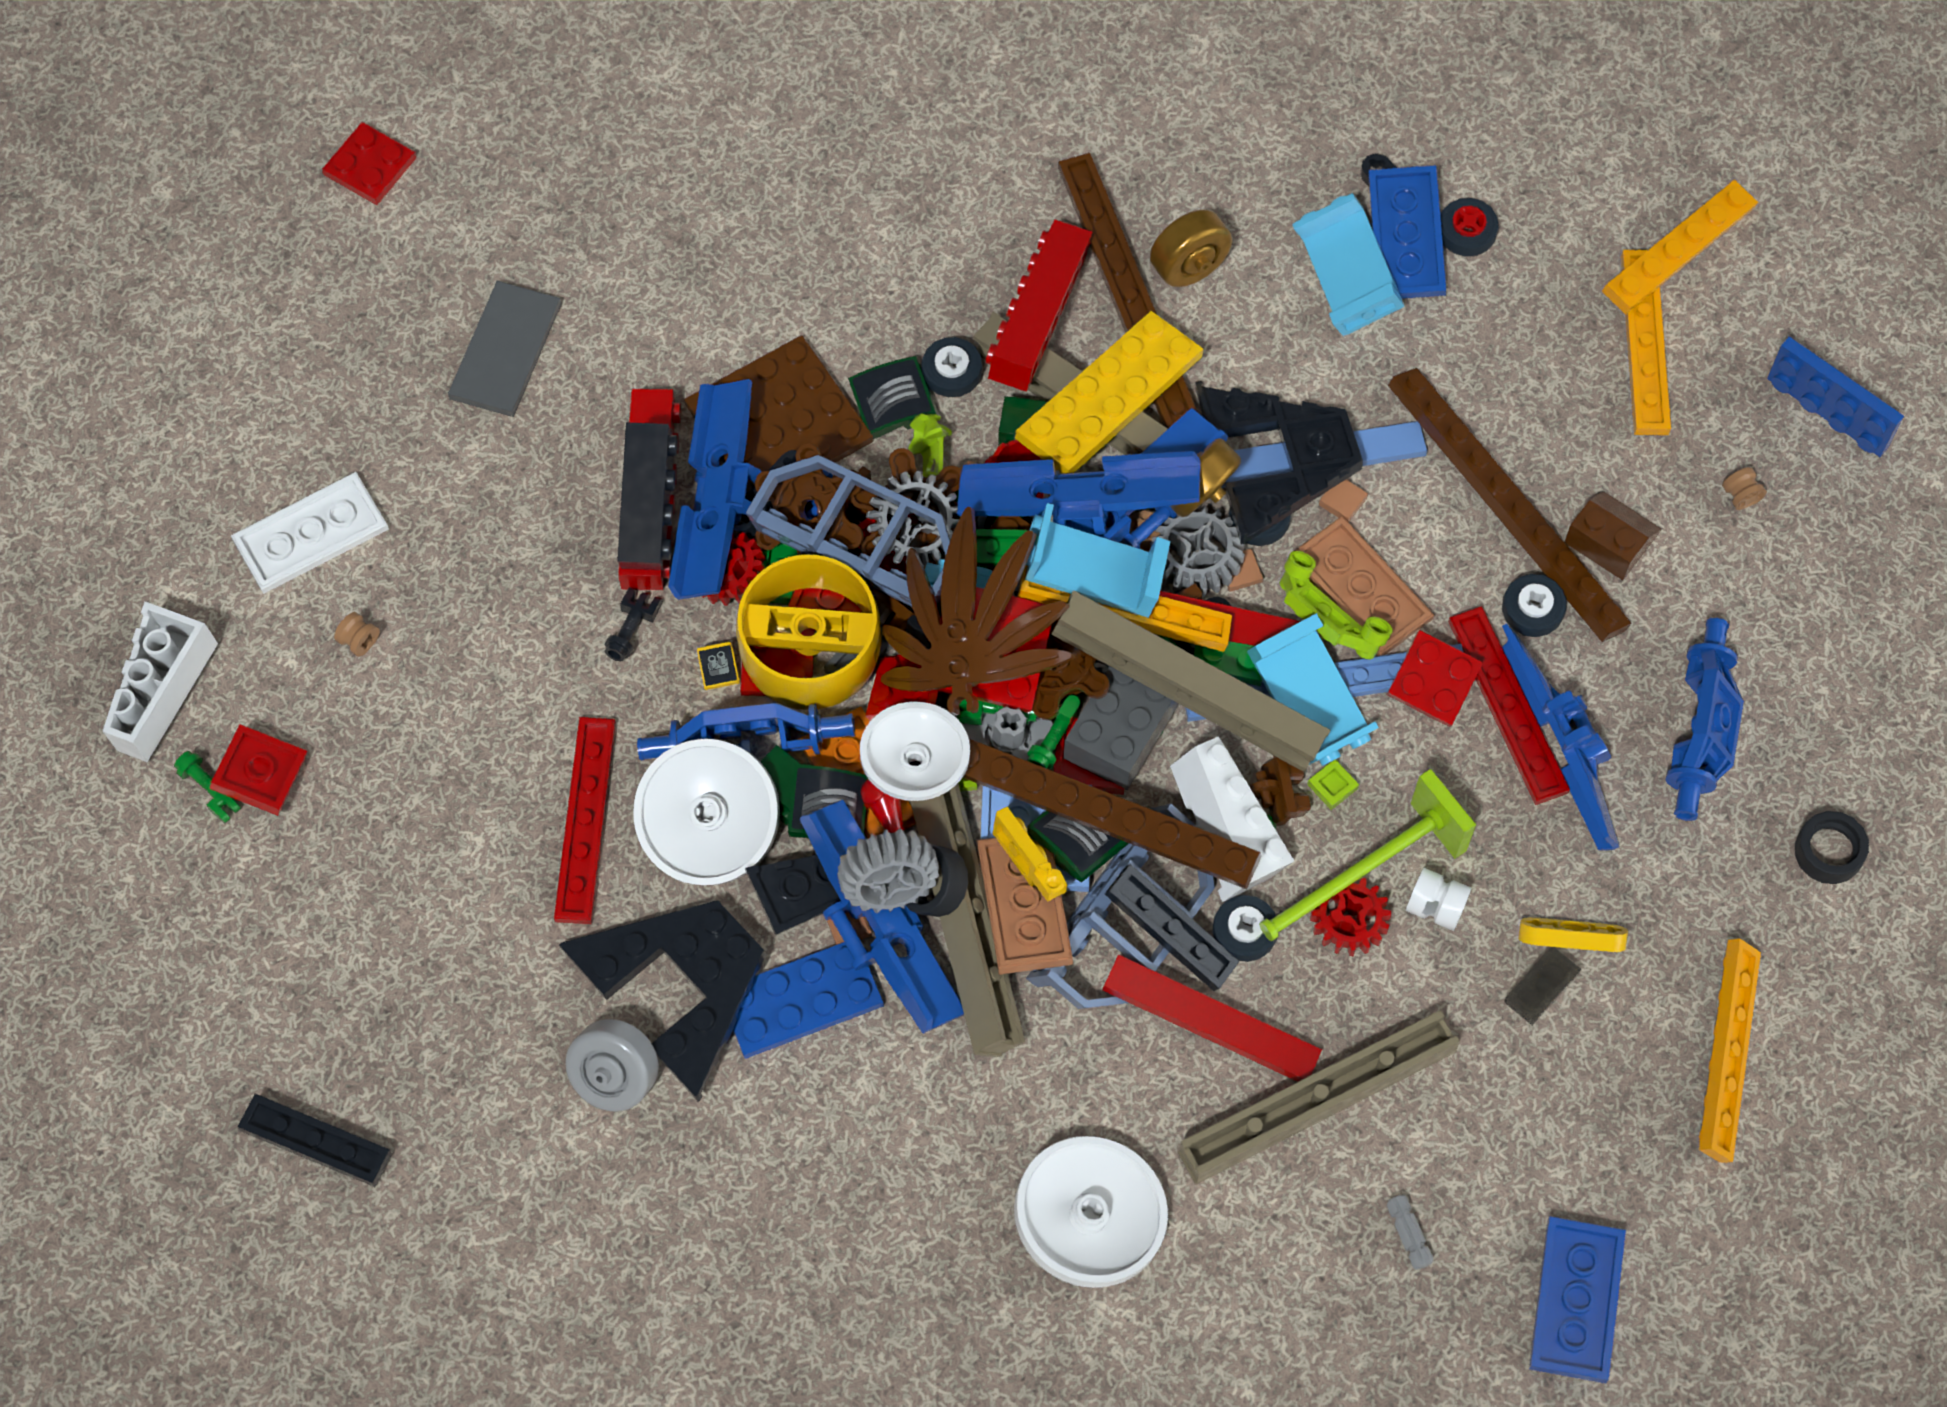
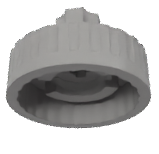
M1006 706L996 712V714L984 713L982 725L963 724V727L969 739L990 746V737L993 748L1027 761L1029 758L1027 752L1032 745L1040 746L1053 724L1051 720L1046 721L1038 718L1037 722H1030L1029 725H1026L1027 718L1020 709H1010Z

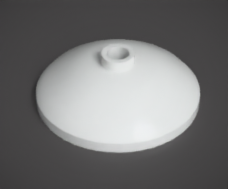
M925 702L900 703L881 711L866 726L860 742L861 765L872 784L889 796L908 801L932 799L951 790L964 776L970 759L968 735L960 721L947 710ZM912 761H918L921 764L918 766H912L909 763Z

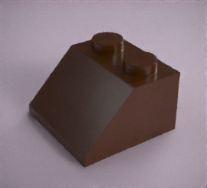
M1603 491L1590 499L1569 527L1564 543L1619 579L1624 580L1661 532L1662 528Z

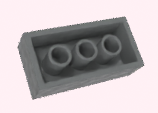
M1109 666L1105 673L1110 683L1109 691L1104 698L1089 699L1065 739L1064 759L1128 790L1177 708L1178 703Z

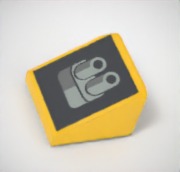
M731 642L697 648L705 690L740 683Z

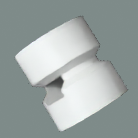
M1423 868L1406 911L1424 919L1431 915L1434 917L1436 924L1454 931L1472 888L1455 880L1445 883L1443 875Z

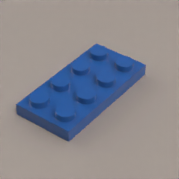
M1436 165L1369 170L1372 230L1401 298L1446 296Z
M1788 337L1781 345L1767 377L1772 382L1774 388L1781 393H1788L1800 401L1801 406L1806 411L1817 413L1823 417L1835 431L1846 433L1856 440L1858 446L1865 452L1874 453L1881 457L1889 448L1904 415L1791 337Z
M845 942L754 976L753 986L748 997L745 996L733 1028L744 1059L884 1007L869 966L855 971L851 965L854 958Z
M1556 1217L1548 1218L1529 1370L1605 1384L1609 1381L1626 1230Z

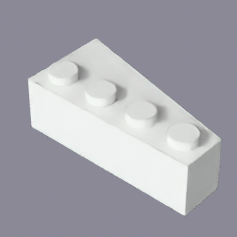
M144 602L141 611L143 619L140 628L135 630L132 639L134 647L130 659L125 661L122 670L124 675L120 689L115 692L103 733L117 751L148 762L218 643L205 623Z
M1219 736L1195 746L1170 766L1186 809L1192 810L1196 818L1195 827L1261 853L1262 857L1247 889L1219 879L1222 887L1218 890L1222 902L1267 881L1294 862V859Z

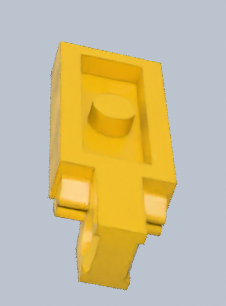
M1008 807L997 811L992 834L1031 887L1036 885L1047 902L1066 893L1067 883L1061 871L1052 869L1044 849L1039 844L1035 845L1029 837L1022 819L1019 817L1015 818Z

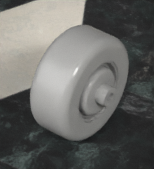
M604 1019L588 1025L574 1039L566 1054V1072L572 1087L587 1103L601 1110L619 1112L636 1106L652 1089L658 1077L659 1064L653 1045L639 1029L624 1021Z

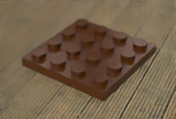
M802 335L711 384L715 386L747 379L752 381L748 433L743 463H749L762 472L768 471L785 452L790 450L797 451L803 444H814L819 448L822 457L836 463L874 442L873 435ZM699 391L684 399L685 405L694 419ZM728 453L721 456L724 463L728 458ZM751 480L747 481L746 495L755 486Z

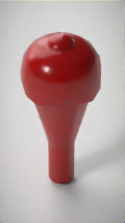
M869 779L866 780L861 788L865 807L872 810L884 830H887L889 833H895L898 829H902L904 832L901 799L887 795L873 785Z

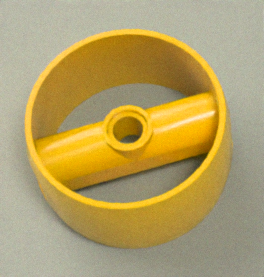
M796 555L769 565L750 582L739 604L736 618V636L743 666L754 684L766 696L777 703L791 708L809 710L810 704H816L817 709H823L849 699L871 677L881 649L880 614L868 585L852 568L838 560L825 556ZM820 588L842 594L853 601L864 613L769 606L768 604L777 597L794 590ZM808 628L818 631L815 635L808 637L800 634ZM749 646L796 649L799 653L806 656L816 655L822 651L858 655L848 665L834 673L816 678H796L783 675L767 667L754 655Z

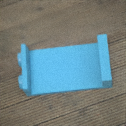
M1353 193L1336 198L1330 205L1319 211L1309 212L1301 220L1292 224L1294 230L1305 244L1332 310L1329 313L1331 321L1342 336L1348 335L1405 307L1365 210Z
M1047 503L1041 516L1035 514L1030 531L1036 533L1037 536L1026 563L1028 567L1025 580L1072 594L1074 590L1095 602L1149 618L1159 598L1170 546L1169 540L1156 537L1150 551L1147 552L1051 522L1053 504Z
M1316 613L1254 646L1247 653L1272 699L1331 730L1323 741L1315 759L1309 763L1310 765L1319 760L1321 765L1324 766L1341 756L1338 749L1350 744L1353 750L1372 740L1368 733L1379 727L1376 722L1367 725L1316 631L1323 627Z

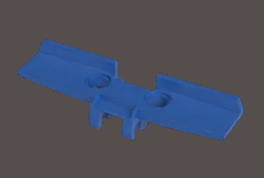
M750 379L715 386L711 384L700 385L688 463L697 470L695 473L697 489L694 508L692 510L687 505L681 506L668 585L672 594L678 600L720 593L734 524H738L741 521L742 514L747 515L746 511L752 503L745 499L747 481L751 480L755 484L756 477L762 471L749 463H743L751 400L752 381ZM728 453L726 462L719 466V458L723 454Z
M1191 408L1141 454L1194 451L1197 455L1199 452H1204V449L1215 439L1220 438L1226 442L1228 436ZM1124 487L1117 489L1116 494L1122 492L1124 490ZM1170 506L1155 507L1156 511L1130 534L1131 519L1128 516L1134 510L1108 511V517L1105 519V525L1108 527L1106 528V534L1096 536L1140 549V544L1169 517L1175 519L1178 515ZM1092 519L1066 521L1067 527L1095 535Z
M1194 451L1102 456L1104 471L1060 474L1059 470H1055L1053 459L963 465L960 473L957 514L961 516L965 508L971 507L974 509L975 516H1035V514L1042 515L1046 504L1049 503L1054 505L1052 511L1054 523L1066 526V521L1092 519L1095 535L1106 534L1105 519L1108 517V511L1138 510L1199 502L1201 461ZM1124 487V490L1122 492L1116 494L1117 489ZM1038 492L1051 494L1050 497L1044 499L1035 497Z
M1508 624L1503 625L1502 627L1508 641L1502 649L1539 726L1550 724L1569 764L1560 770L1598 850L1607 851L1619 848V842L1601 786L1598 782L1597 765L1610 760L1611 755L1602 737L1595 733L1585 712L1587 705L1582 695L1573 696L1571 691L1562 694L1558 693L1516 633ZM1571 719H1573L1577 727L1574 731H1572L1569 725Z
M844 800L801 816L800 821L828 879L841 900L828 907L823 912V916L826 920L832 919L854 958L851 964L854 970L857 971L877 963L886 980L923 1034L963 1016L964 1012L960 1000L920 933L923 925L917 914L910 911L906 906L905 909L902 907L893 908L891 912L888 909H882L875 913L872 908L862 911L860 906H852L850 900L845 899L844 893L841 892L837 876L840 857L847 854V847L857 846L858 839L866 840ZM849 912L855 920L863 916L866 917L876 936L870 944V952L867 953L845 913ZM899 943L903 944L907 950V956L898 957L892 947Z

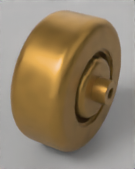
M1209 210L1192 211L1174 220L1159 234L1151 248L1150 261L1168 285L1173 287L1189 286L1204 279L1220 266L1230 251L1232 236L1228 228L1214 212Z
M1215 439L1204 449V452L1197 454L1201 461L1200 501L1171 505L1170 507L1178 516L1186 517L1209 498L1214 503H1217L1226 494L1221 486L1240 466L1241 458L1223 439Z

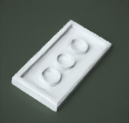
M354 472L231 535L264 594L389 530L358 474Z

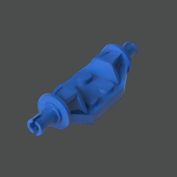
M1721 618L1707 619L1704 642L1689 647L1686 655L1689 665L1685 681L1697 694V714L1692 718V738L1674 744L1671 770L1667 772L1665 778L1668 785L1678 790L1674 815H1676V818L1685 821H1693L1698 818L1700 794L1714 791L1717 787V781L1734 766L1744 701L1730 671L1737 664L1738 657L1733 650L1725 647L1729 623L1727 624V621ZM1701 765L1706 766L1704 770L1699 769Z
M776 703L702 711L682 727L679 720H672L669 735L638 738L637 748L639 759L642 761L658 758L670 748L687 741L714 739V734L720 735L722 740L741 738V731H755L756 735L763 736L776 734L777 728H779L781 746L785 752L813 749L815 754H821L824 739L855 736V722L852 713L821 718L816 704L809 705V716ZM790 728L808 733L810 739L791 741Z

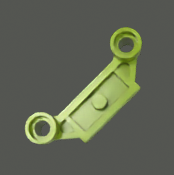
M1292 551L1284 565L1285 572L1279 582L1280 587L1286 592L1283 602L1293 609L1298 617L1304 620L1317 613L1323 624V627L1317 631L1322 638L1334 646L1340 644L1355 649L1356 653L1364 659H1374L1380 646H1384L1392 634L1390 624L1382 618L1373 616L1367 618L1363 626L1359 625L1309 581L1316 566L1315 560L1305 552Z

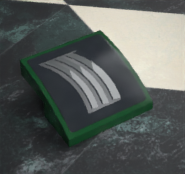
M916 356L884 363L848 378L862 421L870 431V434L873 435V439L879 438L902 426L907 430L912 429L910 426L911 422L920 414L938 415L928 384L923 376L921 364Z
M795 764L788 822L789 837L808 838L800 821L801 816L844 800L864 835L867 808L862 800L861 788L864 782L868 780V777L864 774L837 768Z
M1045 811L1027 826L1029 837L1052 852L1055 864L1081 883L1129 844L1049 811Z

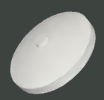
M691 740L670 748L649 766L636 791L633 809L634 825L638 840L646 855L667 875L682 882L695 885L724 884L746 874L745 868L757 866L770 850L778 831L780 819L778 793L767 769L755 756L745 749L721 740Z
M1083 1136L1059 1141L1043 1150L1034 1158L1018 1185L1014 1203V1215L1018 1234L1031 1257L1044 1270L1067 1283L1097 1288L1125 1282L1140 1273L1150 1263L1165 1236L1168 1208L1164 1190L1151 1167L1138 1154L1126 1146L1109 1139Z

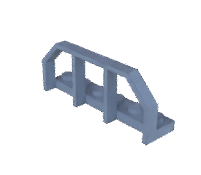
M819 455L770 470L746 511L747 516L757 531L805 555H820L838 560L856 571L868 586L911 607L907 575L893 568L888 572L879 567L908 514L912 512L937 525L945 555L950 543L946 524L941 514ZM819 469H823L843 479L815 529L802 523L798 527L788 523V518L777 510L771 508L768 512L763 510L778 482ZM855 485L899 506L871 556L861 553L858 557L847 552L849 548L833 538H830L828 542L823 540ZM943 569L933 587H931L940 617L942 613L941 584Z
M1172 804L1150 808L1195 826L1192 821ZM1129 843L1112 858L1066 922L1072 956H1077L1085 948L1088 942L1086 936L1093 928L1129 960L1156 971L1169 951L1159 944L1151 957L1147 959L1104 920L1108 915L1106 908L1112 901L1105 895V892L1124 867L1131 864L1193 919L1215 888L1213 876L1198 871L1200 888L1187 906L1184 907L1140 869L1149 858L1148 850ZM1065 966L1031 970L1026 977L1036 987L1052 986L1077 1009L1128 1003L1118 997L1086 1000L1062 979L1067 972Z

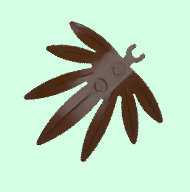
M971 507L965 508L952 534L943 567L941 584L942 625L925 569L917 551L910 548L907 554L906 565L909 597L915 616L931 643V648L928 649L922 642L906 631L894 626L883 625L881 630L890 646L906 659L921 665V668L910 666L893 668L882 675L881 682L898 690L913 692L931 691L952 686V694L947 702L949 713L959 715V705L965 699L967 701V711L977 713L979 703L976 696L972 694V687L979 683H993L1022 678L1074 660V654L1055 649L1025 650L1003 657L1036 637L1067 611L1070 606L1064 601L1045 604L1020 615L1000 630L991 641H988V637L999 621L1019 582L1037 534L1033 531H1026L1002 556L987 581L978 605L976 618L973 620L977 582L976 524L974 509Z

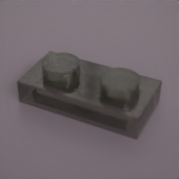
M1551 947L1506 996L1504 1003L1533 1026L1580 974L1581 969L1555 947Z

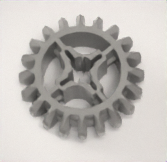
M921 471L915 472L913 482H911L908 472L900 474L901 485L893 476L887 480L890 490L898 494L907 491L920 492L914 502L927 508L930 502L929 498H931L945 521L951 540L954 532L951 528H955L959 519H952V515L957 514L958 506L951 508L949 504L957 498L955 493H951L947 497L943 495L942 492L948 486L946 482L941 483L935 488L933 485L936 481V476L931 474L926 479V482L923 483ZM872 497L869 503L878 508V511H868L866 517L877 520V524L868 526L867 531L870 533L879 532L880 536L872 541L873 545L876 546L888 526L887 513L892 518L899 506L885 499ZM918 516L917 519L924 525L921 526L919 523L914 529L910 530L911 519L907 517L901 527L900 540L894 539L884 557L893 550L896 552L893 563L899 564L903 556H906L907 565L908 550L913 548L909 547L911 540L915 538L917 532H924L927 534L933 533L937 535V538L929 546L913 549L917 551L923 567L929 563L928 554L932 560L938 562L939 559H942L939 549L944 552L937 525Z
M1204 506L1201 512L1193 511L1186 517L1177 516L1175 519L1169 517L1163 523V526H1159L1156 529V532H1160V536L1157 537L1169 540V549L1177 551V555L1183 558V564L1180 565L1168 551L1162 579L1164 586L1173 583V590L1177 593L1182 588L1186 589L1196 584L1202 591L1203 598L1209 588L1218 594L1221 584L1229 587L1232 583V576L1239 575L1240 565L1244 563L1243 550L1245 544L1240 543L1236 527H1232L1233 521L1231 517L1221 520L1219 509L1213 514H1208V508ZM1152 537V542H1150V549L1156 537ZM1212 537L1223 546L1225 554L1218 551V547L1211 543Z
M898 829L895 833H889L885 830L883 834L877 836L871 833V838L867 840L858 839L857 846L847 847V854L840 857L837 876L841 892L844 893L845 899L850 900L852 906H860L862 911L872 908L875 913L882 909H888L891 912L896 907L905 909V905L910 902L918 903L919 896L929 895V889L936 886L939 866L935 850L926 841L925 836L917 837L915 831L904 834L902 829Z

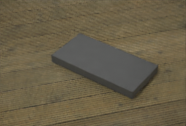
M496 281L448 392L449 399L514 417L560 309L561 299Z

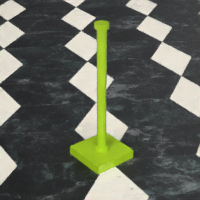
M1429 769L1419 776L1410 803L1421 816V821L1273 919L1263 920L1259 923V926L1268 940H1275L1279 937L1278 933L1431 831L1456 859L1467 851L1476 824L1436 774Z

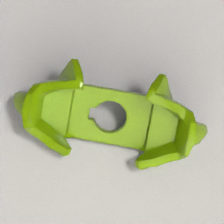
M920 414L910 424L914 429V433L908 450L913 455L921 453L923 456V476L927 478L931 474L938 475L943 469V439L946 436L952 435L951 429L938 424L937 421L941 417L936 414ZM935 459V469L932 472L931 467Z

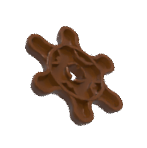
M803 444L796 452V462L817 455L822 456V454L814 444ZM822 469L778 482L769 500L774 510L779 511L788 518V523L797 527L802 523L815 529L843 479L840 477L829 478ZM850 470V471L855 472V473H857V474L860 475L859 472H857V471H855V470ZM763 471L756 477L755 488L757 492L770 471ZM856 485L853 487L823 540L828 542L830 538H833L849 548L848 550L856 549L862 544L864 540L863 530L857 524L850 522L846 515L849 498L857 495L862 488ZM810 500H814L817 506V514H819L812 520L806 517L804 510L805 505ZM756 531V542L764 550L774 549L781 543ZM797 551V555H805Z
M905 448L894 450L889 456L892 476L901 485L900 474L908 472L911 482H913V476L917 472L913 453ZM953 465L946 466L936 475V481L933 486L937 488L941 483L946 482L948 484L947 489L942 492L945 497L959 490L961 469ZM923 476V483L926 482L927 477ZM862 489L857 495L852 496L850 501L858 509L878 511V508L872 506L869 501L872 497L882 500L883 498ZM907 491L900 493V495L915 501L920 492ZM929 498L928 508L940 514L935 502ZM887 513V522L889 524L892 518ZM952 515V519H960L959 516ZM918 521L917 523H914V524L911 523V524H910V525H911V529H910V530L914 529V527H915L916 525H918L919 523H920L921 526H923L924 524H922L921 521ZM901 528L895 537L898 541L900 540ZM878 531L864 538L860 545L861 553L871 556L876 547L872 541L880 536ZM917 532L915 538L911 540L909 547L922 548L929 546L935 541L937 535ZM928 554L929 563L936 564Z
M1061 616L1051 624L1046 649L1068 651L1075 655V659L1056 667V670L1051 668L1040 672L1032 710L1038 718L1046 721L1052 720L1057 716L1060 702L1066 695H1076L1084 692L1093 699H1101L1107 695L1110 685L1108 677L1098 672L1094 667L1098 659L1052 635Z

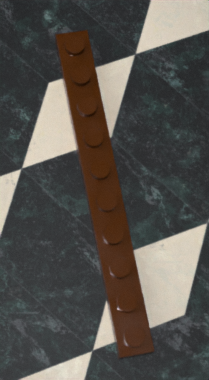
M1090 152L1058 161V170L1083 229L1093 232L1090 248L1126 333L1150 311L1155 314L1157 313ZM1183 376L1177 379L1153 401L1163 426L1168 429L1191 408L1197 412Z
M1417 368L1393 376L1388 387L1545 575L1561 587L1566 600L1601 642L1625 632L1632 624L1555 533L1553 528L1539 514L1532 503L1518 489L1510 477L1502 470L1489 452L1470 432L1468 427L1449 407L1447 402L1433 388L1426 377Z
M969 739L970 759L967 770L962 778L1244 889L1248 888L1262 857L1259 851Z

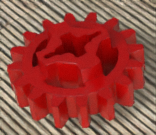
M742 532L737 538L734 533L732 534L720 593L706 595L712 604H715L720 599L724 606H728L730 598H735L740 603L742 594H744L750 582L766 568L763 563L766 560L765 555L754 539L749 540L745 533Z
M1362 878L1359 884L1352 883L1316 907V910L1311 911L1310 921L1318 922L1313 929L1314 935L1324 934L1322 945L1325 947L1331 942L1334 943V953L1339 954L1342 947L1348 949L1349 956H1354L1355 949L1359 947L1364 954H1367L1370 949V942L1379 946L1382 941L1380 934L1387 935L1390 925L1386 921L1390 920L1391 911L1384 908L1387 906L1388 898H1377L1380 887L1376 885L1369 890L1366 888V878ZM1334 900L1336 909L1326 916V909ZM1345 910L1348 911L1350 915L1344 916ZM1357 915V919L1353 920L1351 916ZM1374 916L1375 923L1372 926V928L1369 931H1367V924L1365 921L1370 920L1371 917Z

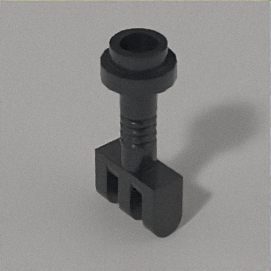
M628 588L620 603L621 611L628 613L626 620L618 634L608 636L604 644L606 647L605 653L609 658L615 661H623L625 658L630 657L633 651L630 640L641 619L654 622L663 603L662 598L655 596L648 607L646 605L650 594L642 592L637 602H634L637 589Z

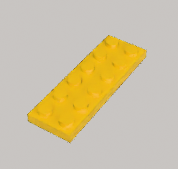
M1150 311L1016 430L1015 439L1041 459H1053L1055 469L1059 470L1061 474L1074 473L1203 356L1204 349L1157 314Z

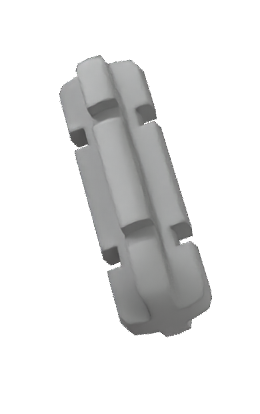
M1400 1195L1390 1199L1387 1203V1208L1391 1217L1396 1218L1395 1227L1405 1250L1410 1251V1256L1408 1257L1413 1268L1418 1270L1428 1267L1433 1262V1256L1429 1247L1424 1246L1426 1240L1414 1213L1410 1214L1411 1206L1407 1197Z

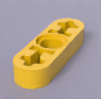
M1528 917L1520 920L1518 939L1523 943L1536 946L1622 952L1626 950L1628 930L1614 924Z

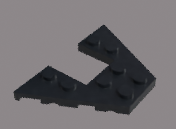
M1201 381L1195 382L1200 409L1203 417L1218 430L1221 429L1228 438L1278 430L1291 470L1288 473L1225 483L1227 500L1241 544L1247 543L1362 470L1363 460L1346 409L1332 406L1321 407L1316 403L1302 401V405L1281 402L1279 401V396L1259 392L1246 393L1241 389L1233 387L1229 392L1203 387Z
M718 900L560 943L561 950L606 1000L663 953L705 997L702 1002L651 1043L661 1062L695 1100L699 1102L702 1099L701 1093L713 1066L716 1067L720 1059L719 1053L723 1045L727 1043L735 1026L736 1016L745 996L748 997L753 986V978L766 957L764 949Z

